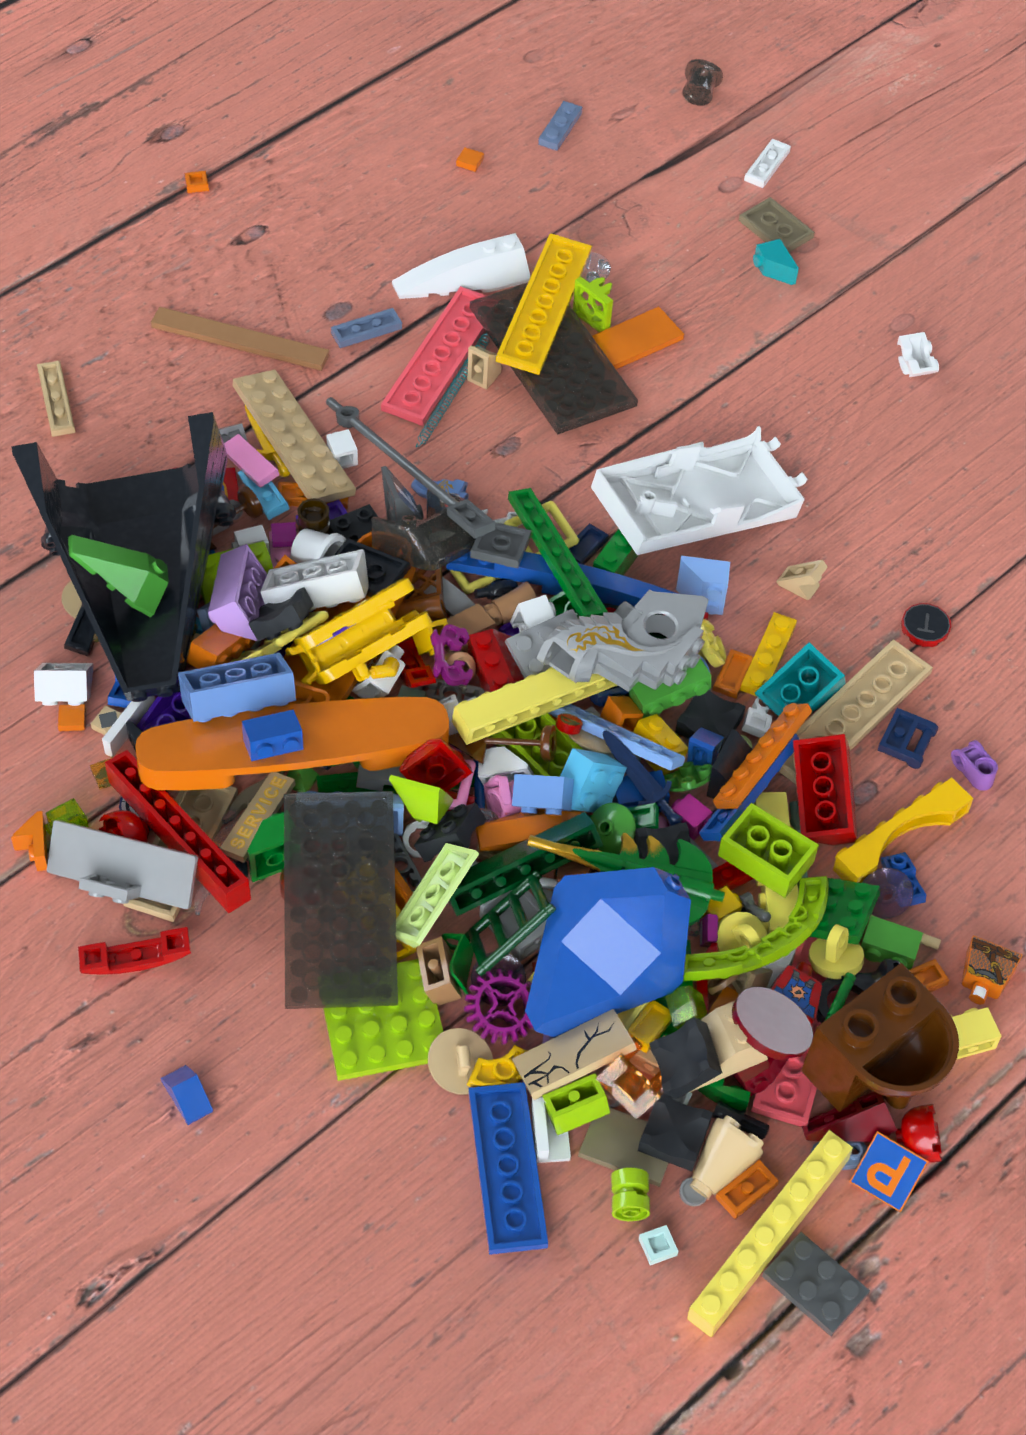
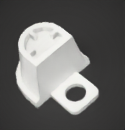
M303 529L293 541L290 559L297 563L334 556L346 541V538L338 533L329 535L311 529Z

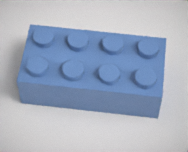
M280 653L178 673L181 699L194 722H208L215 717H232L239 712H256L264 707L273 705L285 706L289 702L296 701L293 671Z

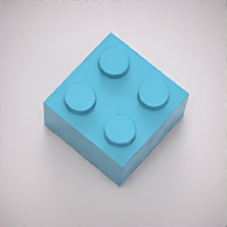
M572 748L560 777L574 779L571 810L594 813L600 806L612 803L627 767L607 754Z

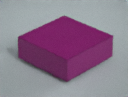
M296 522L271 523L272 548L292 547L296 537Z

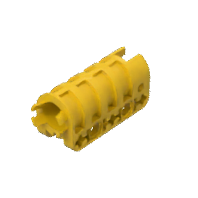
M409 578L400 579L377 592L371 598L363 600L348 611L333 617L327 623L317 626L302 637L296 638L294 640L295 646L292 648L288 647L285 652L287 656L299 654L307 668L308 674L301 680L302 683L311 685L313 681L319 684L332 682L355 669L357 665L369 661L431 625L433 622L427 611L419 614L416 610H413L396 620L390 609L395 606V600L414 590ZM344 626L350 627L342 633L338 634L337 636L322 643L323 641L332 637V633L336 632L337 630L343 628Z

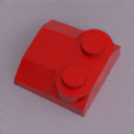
M441 738L426 741L407 755L399 768L400 773L406 779L441 788L444 792L449 791L473 773L471 766L464 760L463 755L459 751L453 750Z

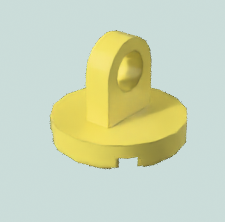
M703 619L701 629L704 630L702 639L705 643L698 654L704 660H708L713 667L717 668L725 664V648L721 638L714 636L712 633L715 630L714 626L708 620Z
M733 912L724 916L718 922V941L716 942L718 944V952L735 949L744 945L748 949L761 943V938L767 935L764 924L758 917L748 912Z
M836 924L831 929L827 940L818 938L811 944L808 958L816 973L826 978L841 979V976H845L846 973L856 975L862 969L864 964L863 948L860 944L848 943V928Z

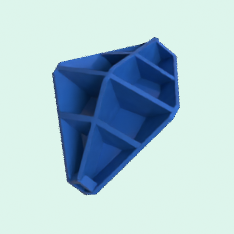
M655 867L564 876L553 890L551 903L556 907V911L546 920L525 1012L536 1032L555 1038L614 1009L616 1014L673 993L683 982L691 899L679 881V876L676 874L672 875Z

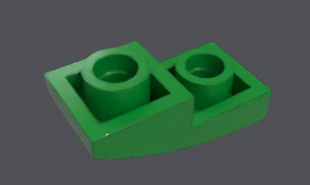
M724 1078L697 1089L715 1103L721 1101L740 1111L747 1110L751 1092L745 1091L739 1086H724Z

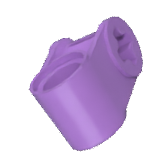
M973 740L967 747L961 750L955 749L951 752L953 764L971 782L973 787L984 791L992 787L998 765L978 741Z

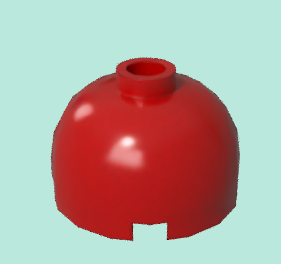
M113 811L104 814L99 822L103 821V827L99 828V831L148 842L149 828L146 822L142 821L140 817L131 811Z
M933 1104L917 1106L907 1111L902 1117L901 1128L896 1131L897 1143L928 1160V1163L942 1161L938 1123L934 1121L933 1114H936Z

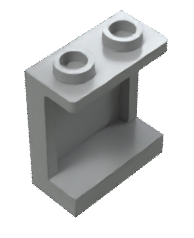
M511 891L480 905L479 917L482 918ZM529 891L519 898L528 920L540 911L535 897ZM510 906L499 916L507 938L511 937L519 929ZM546 920L510 952L518 962H521L540 949ZM490 924L488 927L493 932V929Z

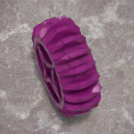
M497 969L496 977L493 976L491 971H487L485 974L486 980L478 976L476 982L479 986L471 984L469 990L473 994L465 996V1000L472 1004L466 1005L464 1011L473 1013L466 1018V1021L468 1023L477 1022L473 1026L472 1031L477 1032L481 1028L483 1032L480 1038L483 1040L487 1034L492 1035L490 1040L492 1044H495L497 1037H501L502 1045H506L508 1036L515 1043L518 1041L517 1032L521 1036L526 1037L528 1032L525 1027L533 1029V1025L525 1012L529 997L527 990L532 983L530 981L524 985L520 983L523 979L522 974H519L516 979L512 978L513 970H508L506 976H503L502 969ZM505 986L514 991L502 994L497 989L493 990L492 987ZM483 993L488 996L487 1000L491 1006V1009L484 1016L480 1010V997ZM518 998L522 999L524 1006L521 1021L518 1020L516 1017L517 1013L513 1009V1004ZM498 1001H500V1003H502V1001L505 1003L509 1001L508 1006L505 1009L506 1012H504L503 1010L500 1012L498 1010L494 1013L498 1005ZM495 1019H502L512 1026L501 1028L489 1022Z

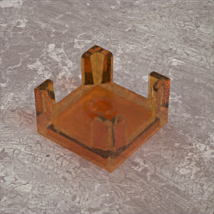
M633 1036L632 1040L637 1050L625 1056L621 1052L612 1062L604 1066L596 1079L637 1120L662 1096L660 1091L663 1089L660 1071L648 1080L629 1061L643 1047Z

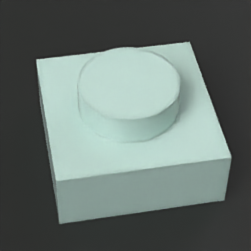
M667 1225L639 1235L640 1244L650 1265L678 1255V1249Z

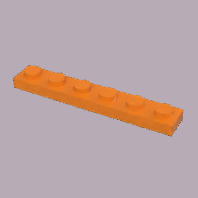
M791 703L783 708V712L771 724V727L764 736L758 740L754 749L747 754L746 759L733 772L732 777L714 798L713 803L717 809H738L812 713L808 703Z

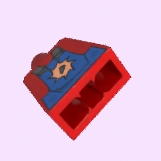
M799 962L796 968L787 965L769 989L785 995L796 1003L812 1025L817 1016L822 985L811 977L813 968L810 964Z

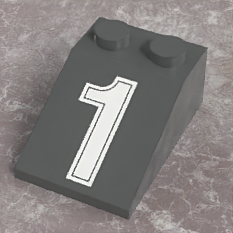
M386 466L381 467L386 517L391 531L407 537L413 547L428 544L427 535L431 534L428 521L423 520L424 515L421 505H416L410 492Z

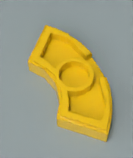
M514 1045L508 1054L499 1059L487 1060L478 1057L467 1086L482 1087L522 1081L512 1059L527 1052V1050Z

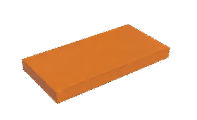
M658 306L585 338L584 344L610 373L684 340V333Z

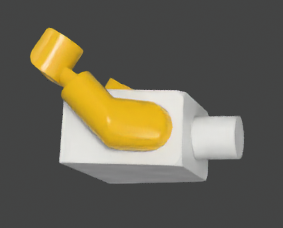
M395 645L374 657L368 666L365 663L357 665L352 672L358 682L352 692L362 699L383 698L388 695L405 667V663L400 660L404 653L403 649Z

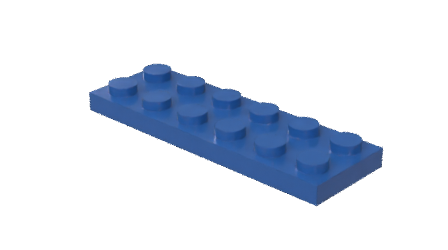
M524 1082L469 1088L468 1094L489 1255L548 1248V1237L526 1085Z

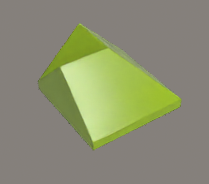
M390 775L389 781L411 816L419 823L424 820L438 824L452 805L453 798L441 788Z

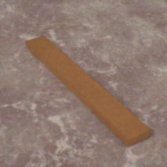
M163 307L158 308L151 321L152 328L322 371L329 357L328 349Z

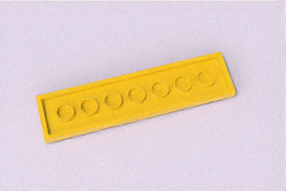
M549 234L496 355V362L537 375L540 374L574 294L575 280L581 276L591 253V245L555 234Z

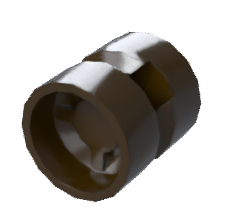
M315 498L303 501L297 509L299 532L303 529H311L330 535L329 507L326 502Z

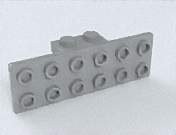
M56 820L53 822L47 872L80 881L79 889L89 891L88 894L90 896H108L116 903L127 904L129 900L141 897L189 909L192 902L198 856Z

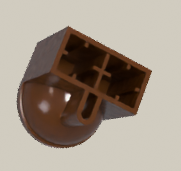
M900 963L816 1028L801 1072L839 1113L869 1089L882 1095L891 1107L904 1109L908 1106L912 1096L934 1089L951 1072L959 1051L957 1028L947 1009Z

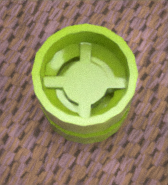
M622 1168L614 1171L611 1174V1192L614 1194L612 1197V1216L622 1221L646 1219L650 1216V1197L647 1195L649 1192V1174L647 1171L639 1168Z

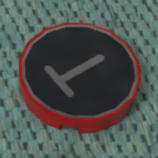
M919 603L905 611L901 621V628L903 634L905 635L906 633L912 643L922 647H934L948 638L951 621L947 613L938 606L929 603Z

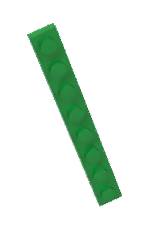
M532 489L509 491L508 500L524 527L527 530H531L533 542L578 616L591 617V614L603 616V612L608 611Z

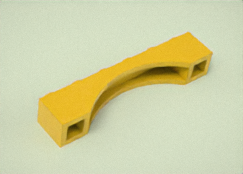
M952 777L944 783H937L930 793L925 796L923 794L918 796L911 806L906 809L904 807L899 809L892 819L887 822H880L873 832L868 835H861L851 847L842 848L835 856L836 860L833 871L842 880L868 883L874 879L881 854L897 837L920 827L951 825L969 812L974 798Z

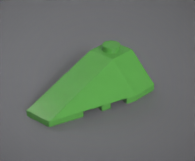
M75 535L68 537L70 557L92 575L98 573L107 582L106 586L111 591L117 589L126 597L124 601L129 606L149 617L154 615L169 583L167 564L147 553Z

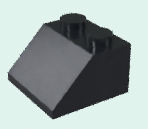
M734 729L731 730L712 767L706 795L709 798L714 799L720 789L732 777L733 772L746 759L747 754L753 750L738 731Z

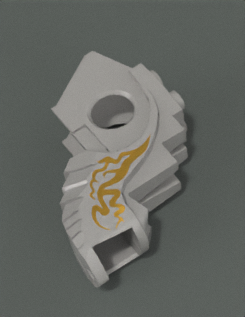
M649 589L624 620L616 613L603 612V616L591 614V617L579 616L578 620H566V622L561 623L544 641L537 655V660L544 665H550L575 683L590 682L592 674H599L628 692L637 682L654 690L662 683L669 687L674 683L680 685L687 674V669L689 667L693 669L701 657L698 653L705 643L702 639L704 630L701 629L708 599L704 596L654 592ZM649 633H660L666 636L667 638L657 639L655 637H652Z

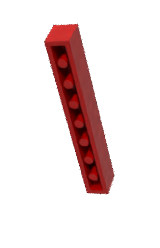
M128 750L105 762L108 781L111 786L169 849L198 856L195 877L228 913L251 900L249 879L165 790H155L141 782L138 774L137 760Z

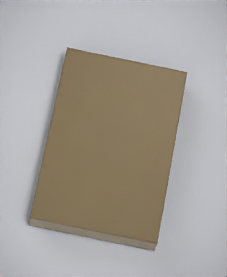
M771 197L739 215L738 221L764 242L781 239L788 252L814 238L815 232Z
M610 1107V1114L591 1121L578 1157L615 1171L622 1168L643 1169L649 1174V1183L660 1187L669 1163L638 1151L639 1141L648 1121Z

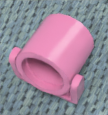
M495 775L484 784L487 809L495 819L521 812V808L512 806L514 780L508 782L507 776Z

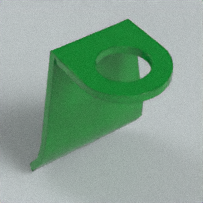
M442 934L441 937L449 948L455 950L450 961V973L464 994L467 995L469 994L467 991V981L474 954L472 945L465 934ZM447 939H454L459 942L457 945H453Z

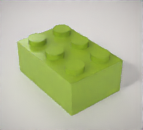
M750 803L721 838L718 856L786 898L814 863L819 845L758 806Z

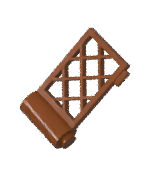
M438 541L413 547L416 563L420 562L424 565L417 572L415 571L411 584L414 585L418 580L424 583L418 589L414 588L411 591L413 595L409 599L403 600L398 607L395 618L397 620L416 610L419 614L427 611L432 621L444 619L447 617L443 596L441 545ZM435 551V554L429 560L422 558L426 553ZM430 568L436 570L429 578L424 576ZM430 585L434 586L437 592L430 594L424 593Z

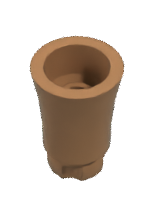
M525 581L512 591L492 600L490 604L483 606V608L494 620L495 627L503 626L510 622L519 603L537 598L531 585Z

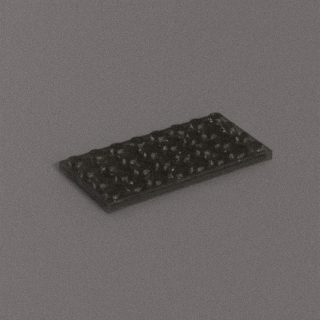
M528 283L470 301L471 311L498 350ZM568 305L540 374L537 375L511 367L557 435L634 408L638 403V399L570 305Z
M393 791L284 794L285 1009L398 1006Z

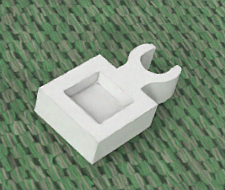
M758 697L754 701L752 708L749 707L745 714L742 731L761 738L770 728L773 716L767 714L769 711L767 706L763 707L759 704Z

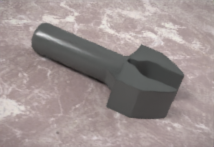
M747 892L739 896L744 906L741 912H748L763 922L770 921L771 914L755 905L751 893Z

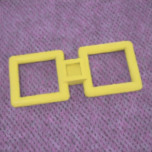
M548 501L542 504L546 513L550 512L567 537L564 540L567 547L571 548L579 543L578 536L555 502ZM517 515L506 520L504 524L517 527L523 523ZM471 536L442 549L441 557L445 564L452 546L468 549L473 546L476 538ZM527 546L525 552L533 553L530 547ZM450 570L465 594L473 593L475 589L486 587L493 581L500 579L484 576L469 583L463 572Z
M309 612V616L302 621L303 625L293 631H289V629L283 630L278 637L269 641L266 638L264 645L255 650L243 652L238 659L234 658L231 662L276 653L282 649L281 647L329 618L328 612Z

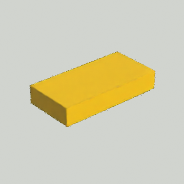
M655 1000L650 1001L627 1029L636 1048L647 1053L650 1050L649 1043L662 1035L674 1020L676 1013Z

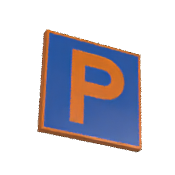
M877 1131L849 1182L901 1212L929 1161Z

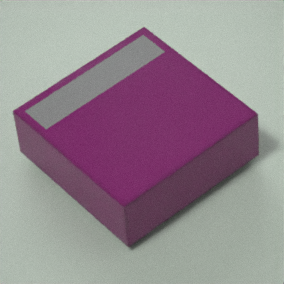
M707 914L700 920V947H709L711 943L718 941V916L715 914Z

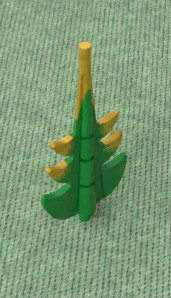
M623 833L621 836L620 855L556 843L532 835L528 838V846L555 853L600 872L655 867L672 875L676 874L679 876V881L691 899L689 926H692L702 918L707 911L710 899L722 902L725 896V892L713 889V871L706 855L695 845L682 839L677 841L678 862L672 865L669 863V856L665 847L652 836H648L646 840L648 854L645 859L639 858L637 845L627 833Z

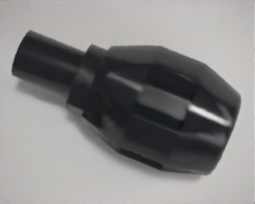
M497 579L485 588L475 589L474 596L476 599L487 598L494 600L518 587V584L513 580Z

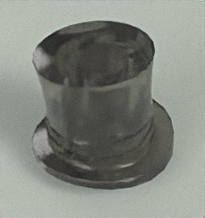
M694 59L689 61L685 68L687 82L682 91L685 100L698 106L709 104L712 101L714 88L722 82V70L706 60Z

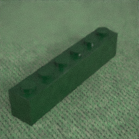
M586 812L535 835V837L552 842L592 850L603 846L596 826ZM527 839L471 866L448 902L456 916H459L513 890L535 870H538L542 876L572 860L552 852L528 846Z

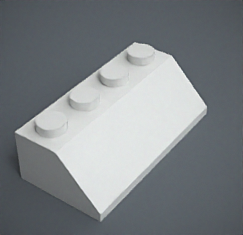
M364 549L269 570L260 591L264 604L282 603L290 599L297 590L305 587L314 604L309 612L324 606L332 608L339 603L347 601L351 603L361 601L366 597L369 587Z

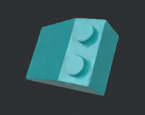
M808 642L755 692V695L778 717L783 712V708L791 703H808L813 713L846 684L845 675Z

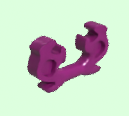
M451 624L444 626L440 635H438L437 629H434L430 640L434 647L435 662L433 673L435 678H438L441 673L448 685L458 686L463 684L467 686L473 676L472 669L465 672L463 670L465 662L456 660L453 665H449L445 660L444 646L446 644L450 650L460 651L462 646L468 642L469 633L465 628H459Z

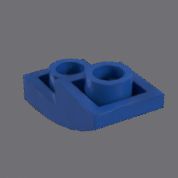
M903 852L882 857L881 864L885 876L900 908L925 903L926 893L916 879V868L907 853Z

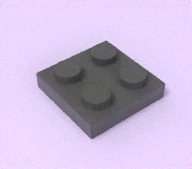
M495 522L494 531L476 538L471 549L470 558L518 569L531 539V530Z

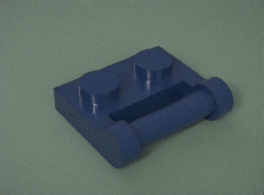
M897 708L878 746V751L906 762L911 768L919 769L924 761L923 755L931 738L938 731V726L934 722ZM919 729L922 731V735L914 752L907 750L915 730Z

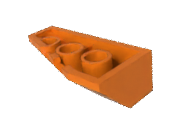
M537 809V814L519 812L486 822L475 828L479 850L504 851L527 840L530 835L540 834L584 811L571 810L562 811V815L545 814L546 810Z

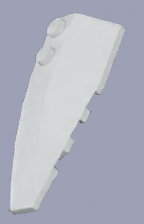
M516 233L474 243L434 258L394 279L392 286L399 299L428 297L431 293L447 296L449 292H457L460 286L469 290H482L483 293L493 292L528 283L531 276L524 247Z

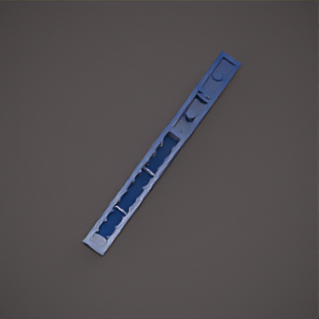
M452 546L446 561V569L518 582L526 581L529 584L541 585L542 593L557 595L563 591L540 554L525 552L517 569L470 558L471 549ZM578 563L585 576L590 580L593 589L602 603L620 606L623 602L627 601L635 607L649 589L654 592L676 593L627 576Z

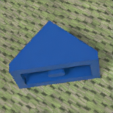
M702 727L699 728L689 740L687 762H693L694 766L711 764L713 767L724 737Z
M187 1065L161 1078V1082L187 1125L213 1112L198 1075Z

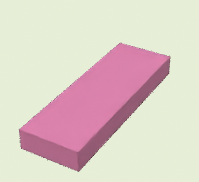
M237 434L224 443L227 457L260 488L279 476L278 470L241 435Z

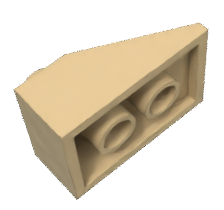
M735 1001L714 1009L701 1019V1021L706 1022L722 1074L694 1090L768 1060L766 1055L758 1052L746 1042L747 1037L740 1027L734 1024L732 1006Z

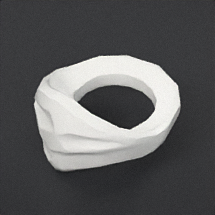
M423 820L419 823L415 821L405 828L402 843L410 856L421 858L418 851L413 850L409 845L408 840L411 833L415 832L416 828L425 829L430 822Z

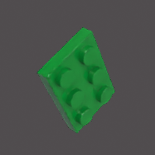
M827 878L829 887L826 910L819 925L809 937L827 940L833 926L838 924L848 928V943L858 945L880 895V886Z

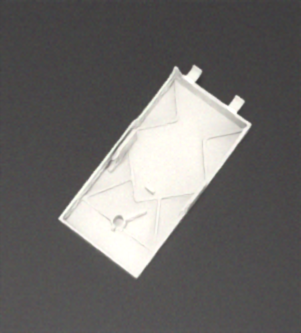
M757 426L756 430L745 438L706 448L703 442L597 469L591 488L637 555L797 518L805 499L796 487L804 485L808 479L803 472L795 478L787 476L770 453L776 450L781 443L776 437L770 442L761 441V427Z

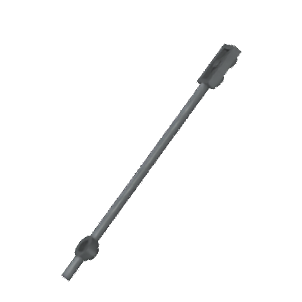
M332 397L326 400V405L336 412V420L339 425L344 428L354 427L448 505L447 516L473 538L481 537L495 530V521L471 501L466 499L458 502L361 422L359 410L356 407H343Z

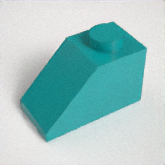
M781 239L757 244L755 254L753 255V263L755 267L759 268L762 275L791 285L796 284L799 267Z

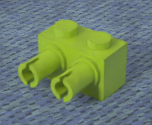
M595 1073L589 1076L586 1074L566 1086L542 1095L546 1112L557 1136L610 1114L606 1094Z

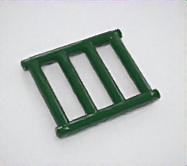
M535 870L465 933V936L471 942L479 965L476 971L480 976H483L556 911V907L546 897L539 881L542 876L538 870ZM529 889L532 890L540 909L530 920H528L519 899ZM511 906L519 929L511 937L507 938L499 916ZM491 924L499 947L487 957L479 934Z

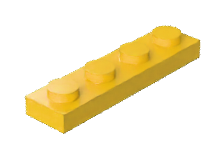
M776 612L773 613L741 684L740 691L756 696L755 692L775 674L796 627V619Z

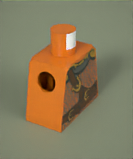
M973 935L966 951L961 982L963 987L971 989L969 999L979 1005L985 1003L987 996L998 999L1015 973L1022 954Z

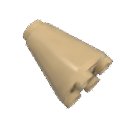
M728 1115L724 1119L716 1118L713 1122L692 1175L691 1188L706 1199H709L712 1194L716 1195L763 1155L761 1147L764 1142L752 1133L746 1135L738 1129L740 1124Z

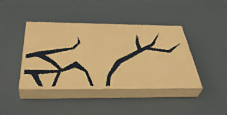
M612 1009L512 1060L533 1100H536L544 1094L554 1091L637 1050L618 1015Z

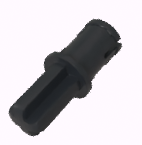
M721 1101L717 1103L712 1118L724 1119L728 1115L740 1124L738 1129L746 1133H752L760 1139H764L767 1136L770 1127L768 1124L746 1115V1110L740 1111Z

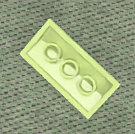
M446 843L389 929L388 934L413 948L420 946L479 853L473 849Z

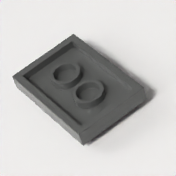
M802 1232L792 1240L762 1274L765 1280L830 1336L838 1330L870 1292L868 1288Z

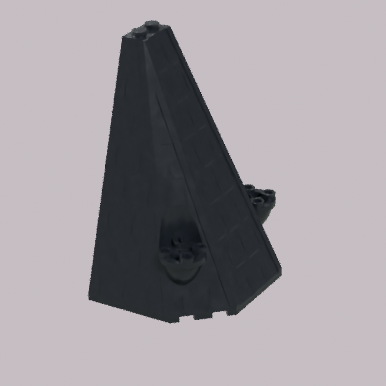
M213 412L188 416L195 460L193 467H191V464H186L180 468L87 484L78 482L76 487L66 486L65 480L57 479L37 442L11 446L12 454L46 525L44 535L41 537V546L49 550L51 556L60 555L127 701L142 702L150 696L169 697L173 693L181 692L178 673L184 672L186 669V661L194 630L213 529L215 525L227 527L234 524L233 519L236 516L235 507L230 504L227 496L221 490L228 458ZM75 535L147 553L167 564L169 583L154 615L149 617L129 606L124 601L126 597L117 589L111 591L106 586L107 582L98 573L92 575L70 557L68 537Z

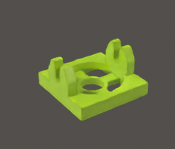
M580 276L575 280L572 313L598 332L610 328L613 299L607 295L612 289V283L610 282L603 286L605 283L604 277L596 278L589 283ZM583 292L588 294L587 300L583 298ZM595 300L600 302L602 306H597Z

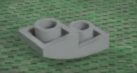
M442 577L446 613L450 617L476 605L456 586ZM432 585L424 591L425 594L437 592L436 588Z
M359 765L356 787L382 791L384 784L393 786L389 781L390 775L401 778L405 777L399 771L401 766L369 771Z

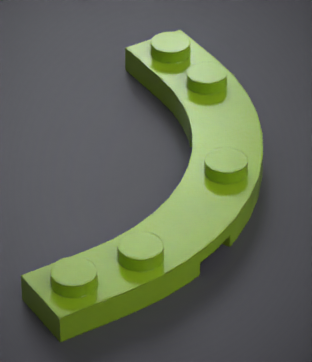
M827 876L801 878L797 903L788 917L789 922L783 928L778 927L761 938V943L749 949L744 945L720 952L686 954L683 981L715 978L727 979L730 976L761 968L789 955L814 932L822 920L828 898L829 884Z

